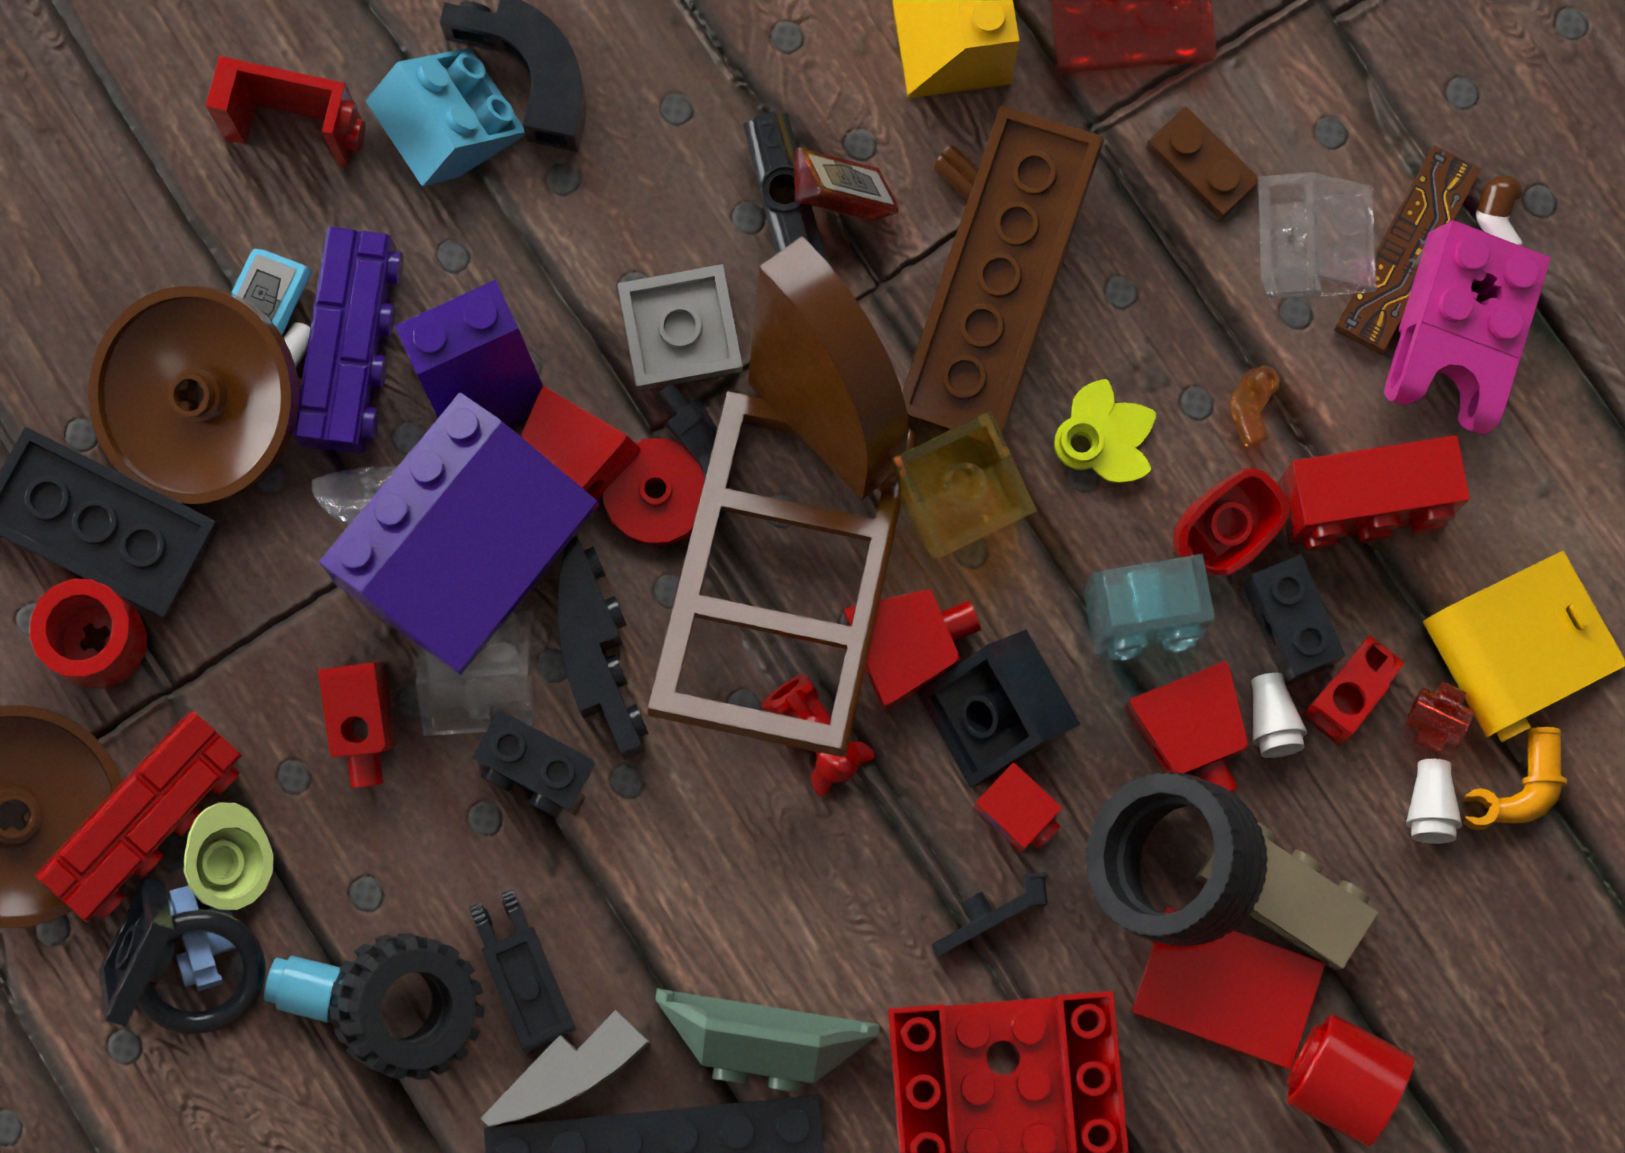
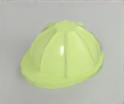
M217 803L205 808L195 818L188 835L183 871L190 890L202 903L217 910H238L253 903L266 890L273 873V852L267 835L249 809L236 803Z

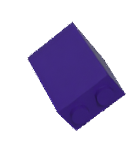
M496 280L394 325L438 418L459 392L500 419L508 427H512L529 418L539 392L543 388V384Z

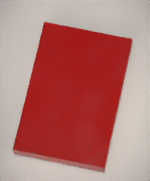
M1166 907L1164 913H1173L1178 910ZM1233 931L1221 939L1203 945L1173 946L1154 941L1130 1013L1290 1070L1326 963L1237 931Z

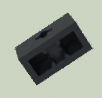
M1302 554L1251 574L1242 585L1279 673H1282L1284 676L1285 685L1333 667L1346 656Z

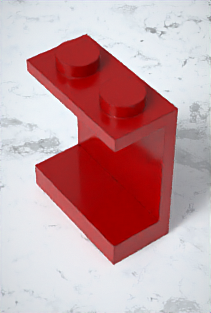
M224 56L218 57L205 107L226 141L246 145L256 105L324 120L322 133L337 164L349 166L352 151L359 152L362 147L366 123L365 120H361L358 105L354 103L345 82Z

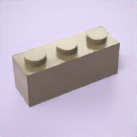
M1258 823L1263 830L1262 835L1266 840V856H1268L1266 867H1268L1265 875L1266 882L1262 887L1264 888L1263 892L1259 896L1260 899L1254 905V910L1248 915L1314 959L1326 963L1325 966L1331 970L1343 969L1378 914V911L1367 905L1370 896L1345 880H1342L1339 885L1320 874L1323 866L1317 860L1297 849L1293 851L1292 855L1273 843L1276 835ZM1215 847L1194 878L1203 886H1205L1211 876Z

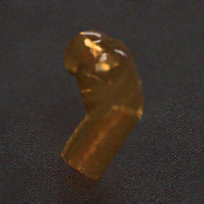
M1269 366L1252 368L1242 376L1229 399V407L1243 447L1259 444L1269 438L1260 412L1272 393L1276 392L1280 385L1277 372Z

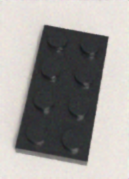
M26 426L0 470V537L84 579H92L109 586L126 600L167 621L220 526L215 520Z

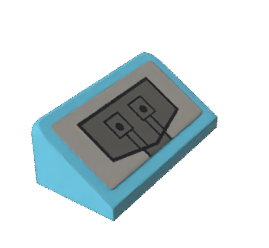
M254 248L232 293L247 300L262 311L282 335L312 274V269L266 250Z

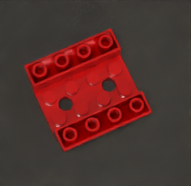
M1114 991L947 1006L938 1004L888 1008L899 1153H1129ZM1000 1041L1013 1045L1018 1053L1016 1068L1011 1073L1005 1075L993 1072L986 1060L987 1051L990 1046Z

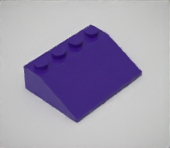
M459 392L319 563L335 585L461 676L596 510L599 503L504 422Z

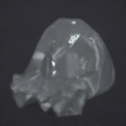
M397 467L356 468L323 475L312 480V493L319 505L332 517L343 524L350 525Z

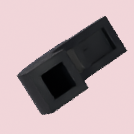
M500 0L496 13H492L487 6L473 1H462L460 5L444 2L439 23L445 40L506 54L518 61L529 73L532 80L531 92L522 124L527 141L579 153L586 122V96L577 58L569 41L559 27L540 10L521 0Z

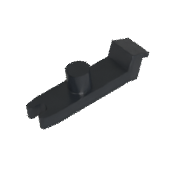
M1047 872L1024 874V894L995 910H992L983 891L963 901L961 905L971 923L931 945L937 958L1030 907L1048 904L1045 879L1048 877Z

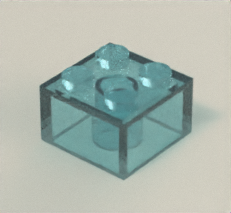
M1203 554L1092 572L1083 591L1095 655L1109 653L1111 661L1142 655V648L1151 645L1163 644L1165 652L1196 646L1195 640L1202 638L1215 620Z

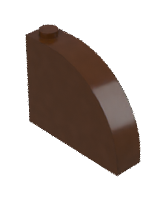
M800 237L759 266L748 384L863 500L877 488L880 491L890 488L904 472L903 464L909 434L906 404L890 358L865 312L825 259L803 237Z

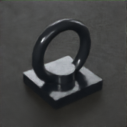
M144 876L98 971L104 1019L126 1027L138 1004L149 1019L170 1031L184 1034H204L223 1029L244 1016L259 997L266 973L263 949L254 933L245 924L225 913L212 910H191L171 916L166 884ZM198 932L219 935L231 942L237 948L242 958L243 977L236 992L223 1004L206 1011H183L167 1004L158 995L154 984H158L167 971L173 955L175 939L186 934Z

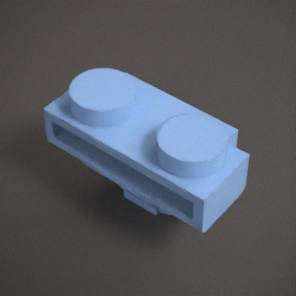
M189 885L169 891L170 899L168 901L171 916L181 912L199 910L196 898ZM215 908L207 909L225 913L233 917L232 913L229 910H217ZM198 932L181 936L186 952L176 955L184 986L188 987L196 984L197 991L199 992L221 985L222 977L221 974H217L213 956L234 950L236 947L227 939L212 933Z

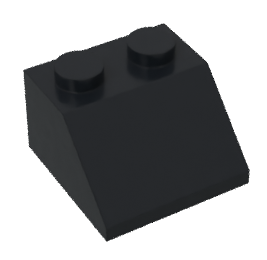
M1027 629L986 645L917 692L970 788L1004 771L1013 762L1016 764L1042 750L1081 725Z

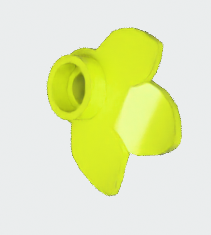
M1107 379L1092 382L1084 386L1076 394L1072 403L1071 418L1064 421L1056 432L1054 438L1056 455L1067 467L1075 470L1092 468L1100 477L1108 482L1126 483L1141 479L1150 473L1151 466L1137 447L1148 436L1154 424L1156 412L1135 403H1115L1114 393ZM1076 436H1084L1089 440L1091 447L1087 452H1077L1071 446V439Z

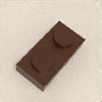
M1187 106L1181 109L1150 138L1146 145V148L1220 221L1259 185L1261 180Z

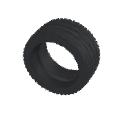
M1159 772L1131 780L1127 785H1123L1118 792L1115 791L1112 797L1105 802V806L1101 807L1100 813L1096 816L1095 823L1091 827V834L1088 836L1086 871L1089 876L1088 881L1091 884V891L1095 894L1094 898L1099 902L1101 909L1106 912L1105 914L1122 928L1136 936L1173 946L1203 945L1221 939L1226 934L1233 932V929L1238 928L1241 922L1248 918V914L1254 910V905L1258 903L1260 893L1264 889L1262 888L1263 884L1266 882L1265 875L1268 867H1266L1268 862L1266 840L1262 835L1263 830L1258 825V820L1253 815V812L1233 793L1215 783L1189 774ZM1186 806L1196 807L1202 811L1212 828L1215 856L1211 876L1199 896L1180 911L1168 914L1158 912L1153 908L1142 888L1139 865L1144 842L1155 824L1170 812Z

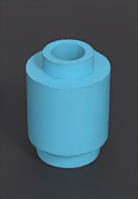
M293 955L288 960L275 958L267 977L264 1000L275 1003L277 1010L329 1023L331 1021L330 1006L338 1005V996L331 994L333 982L342 984L344 973L339 971L340 967Z

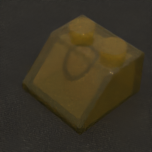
M991 411L891 458L903 508L926 557L941 558L1037 511Z

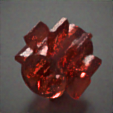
M1443 681L1441 685H1437L1434 692L1422 687L1405 721V725L1418 730L1412 742L1435 753L1438 750H1442L1445 743L1457 748L1463 740L1474 714V710L1462 705L1467 692Z

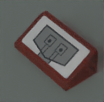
M800 147L794 149L795 202L873 221L899 212L897 202L879 168Z

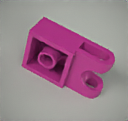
M1454 220L1430 231L1398 330L1401 335L1386 380L1385 397L1389 401L1402 406L1416 402L1426 394L1435 374L1444 373L1455 381L1460 392L1458 421L1461 426L1480 435H1485L1498 426L1508 401L1551 257Z

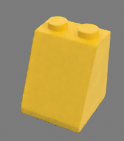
M892 0L908 99L1012 84L1019 46L1013 0Z

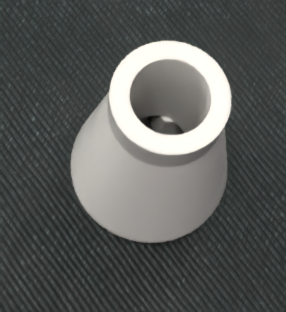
M1267 673L1251 680L1253 689V744L1259 746L1261 756L1277 758L1288 756L1304 749L1303 737L1307 734V730L1288 692L1283 674Z
M1424 759L1418 762L1417 778L1406 821V826L1411 828V838L1417 842L1430 844L1453 842L1456 840V829L1462 827L1451 776V762L1447 760Z

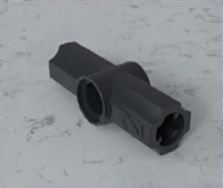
M770 112L758 115L754 119L743 123V129L762 198V210L768 221L775 252L778 254L800 237H803L826 261L809 196L808 180L802 170L788 113ZM780 187H790L798 192L799 197L793 203L782 205L776 203L771 198V194Z

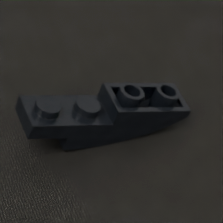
M575 536L565 547L560 570L558 626L562 656L568 681L581 716L584 719L603 711L621 755L626 760L645 752L639 738L649 733L637 704L626 708L618 688L628 683L616 655L613 654L605 658L603 652L623 644L617 630L627 626L615 596L604 600L596 580L605 577L606 574L594 546L583 550L578 536Z

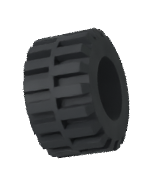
M398 933V936L386 934L376 937V944L372 946L368 944L361 945L354 951L358 958L354 962L345 960L339 971L346 974L342 984L333 982L331 994L338 996V1005L330 1006V1017L337 1020L340 1026L334 1030L338 1040L348 1045L346 1051L355 1060L363 1062L364 1066L393 1078L404 1080L405 1077H409L414 1080L428 1079V1072L441 1075L450 1070L448 1061L451 1058L461 1061L469 1053L462 1046L466 1039L476 1042L481 1030L472 1027L474 1018H484L485 1006L476 1003L475 996L483 994V989L480 981L473 980L470 977L475 971L468 960L460 959L458 957L460 952L450 945L442 944L439 940L410 933ZM409 973H418L425 979L431 991L432 1005L430 1014L424 1025L417 1032L405 1038H394L386 1030L382 1019L384 996L397 979Z

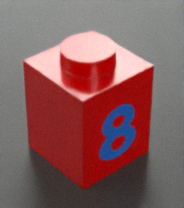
M1014 762L978 799L973 807L975 811L1021 853L1030 843L1040 850L1061 827L1054 818L1063 807Z

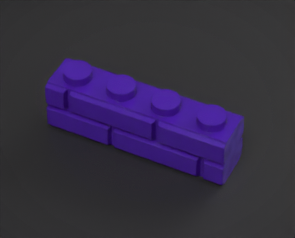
M331 226L326 230L299 396L298 417L293 437L300 446L364 454L366 439L375 440L379 410L378 408L371 407L374 387L383 388L387 373V357L380 355L383 335H392L395 322V305L389 304L388 298L391 284L399 285L403 272V253L396 252L397 247L391 235L370 231L359 232L354 229Z

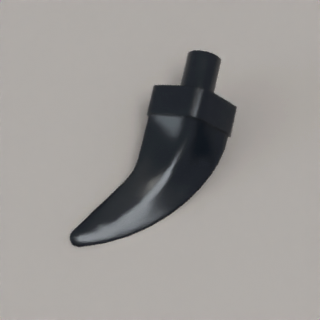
M671 383L655 396L672 416L665 425L696 458L706 478L718 429L708 414L709 411L697 397L688 403L673 383ZM730 478L727 489H730ZM721 510L720 518L724 516L725 511Z

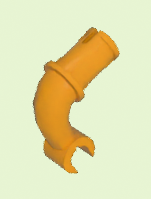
M1554 727L1528 729V777L1522 779L1523 791L1511 797L1497 798L1494 793L1487 789L1479 788L1472 790L1465 795L1462 802H1480L1488 810L1483 817H1465L1463 824L1470 829L1479 831L1487 829L1494 822L1526 823L1545 815L1558 801L1562 787L1567 786V778L1562 777L1561 730Z

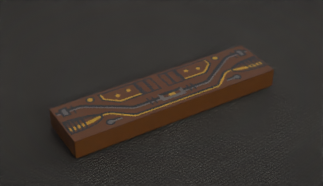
M1436 145L1432 146L1334 331L1380 355L1383 354L1403 317L1428 233L1456 218L1481 171L1480 168Z

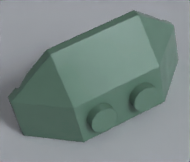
M657 989L655 999L701 1065L714 1068L712 1079L745 1084L747 1073L769 1077L767 1088L801 1093L802 1082L816 1083L877 1038L880 1024L663 989Z

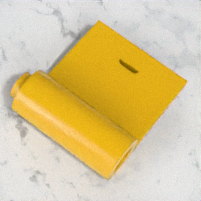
M1564 550L1448 606L1423 621L1486 738L1497 733L1501 742L1531 728L1526 717L1625 667V659Z

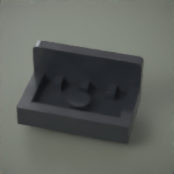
M504 711L496 713L472 756L479 765L485 767L480 777L507 792L511 791L514 784L533 793L529 801L531 805L555 818L559 817L562 810L574 816L577 814L585 799L581 791L595 767L593 759Z

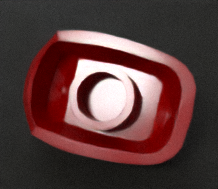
M1257 468L1239 470L1210 488L1188 507L1173 530V547L1180 560L1191 570L1212 575H1230L1251 562L1278 534L1289 517V500L1279 485L1265 471Z

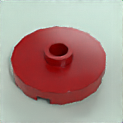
M666 438L642 439L636 442L641 448L637 457L603 492V504L613 526L627 539L640 544L669 546L689 537L692 533L705 476L699 462L685 445ZM653 482H660L666 487V491L662 497L653 499L646 494L647 487Z

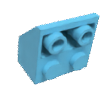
M471 48L399 61L365 101L422 186L459 178L519 140L525 134L523 125L515 115L512 106L502 96L486 72L483 63L475 56Z

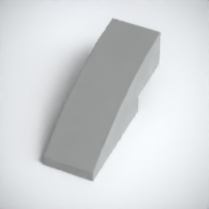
M615 1010L578 1049L565 1037L559 1036L481 1119L488 1126H498L528 1119L558 1108L593 1090L623 1069L650 1042L620 1012Z

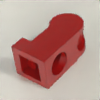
M1369 635L1301 716L1338 746H1341L1353 735L1390 687L1389 683L1402 668L1405 661Z

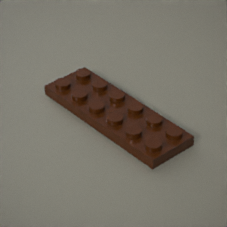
M1000 105L902 391L908 417L1000 447L1104 143L1103 136Z

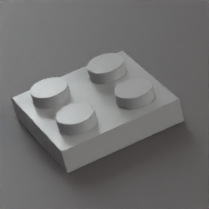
M723 264L617 283L637 391L664 387L671 383L675 385L743 372Z

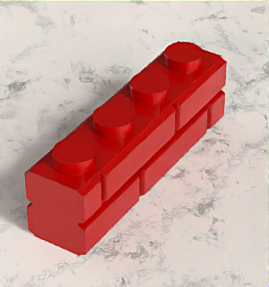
M188 711L36 872L34 877L83 921L88 922L94 915L101 921L104 920L125 897L118 889L133 873L140 879L143 878L162 858L164 854L157 847L172 831L180 837L193 825L195 818L201 813L195 806L211 790L218 796L236 779L240 771L234 764L242 755L197 713Z

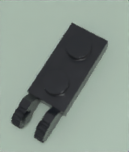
M510 889L501 895L506 914L511 918L517 932L514 935L498 941L492 927L493 921L482 903L471 906L469 909L485 946L481 949L522 1049L527 1053L556 1040L559 1036L575 1032L577 1028L536 930L533 926H529L515 891Z

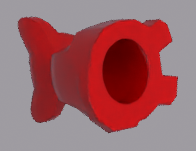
M801 674L785 682L771 692L761 703L762 709L770 713L830 725L831 722L828 711L818 700L819 694L813 682L806 674ZM851 741L849 742L846 756L816 752V766L811 774V785L814 791L819 796H825L830 790L832 783L847 782L857 773L861 763L873 760L874 751L866 743Z

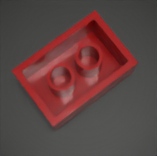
M1457 435L1293 460L1277 483L1289 500L1290 505L1289 517L1285 523L1289 546L1304 544L1306 551L1328 549L1338 545L1337 538L1358 535L1360 543L1380 541L1391 537V530L1411 527L1412 534L1436 532L1445 528V521L1456 518V513L1470 500Z

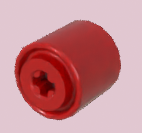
M70 579L53 586L38 600L30 617L29 638L36 656L50 670L84 688L106 689L124 682L139 668L146 652L147 630L141 614L125 598L109 586L92 579ZM93 628H97L102 633L110 631L111 634L104 640L106 647L100 652L94 648L87 650L85 648V645L91 641L88 632Z
M1334 1014L1330 1015L1321 1026L1316 1025L1312 1029L1300 1049L1286 1081V1085L1289 1086L1286 1103L1369 1147L1377 1140L1398 1105L1412 1073L1415 1062L1414 1056Z

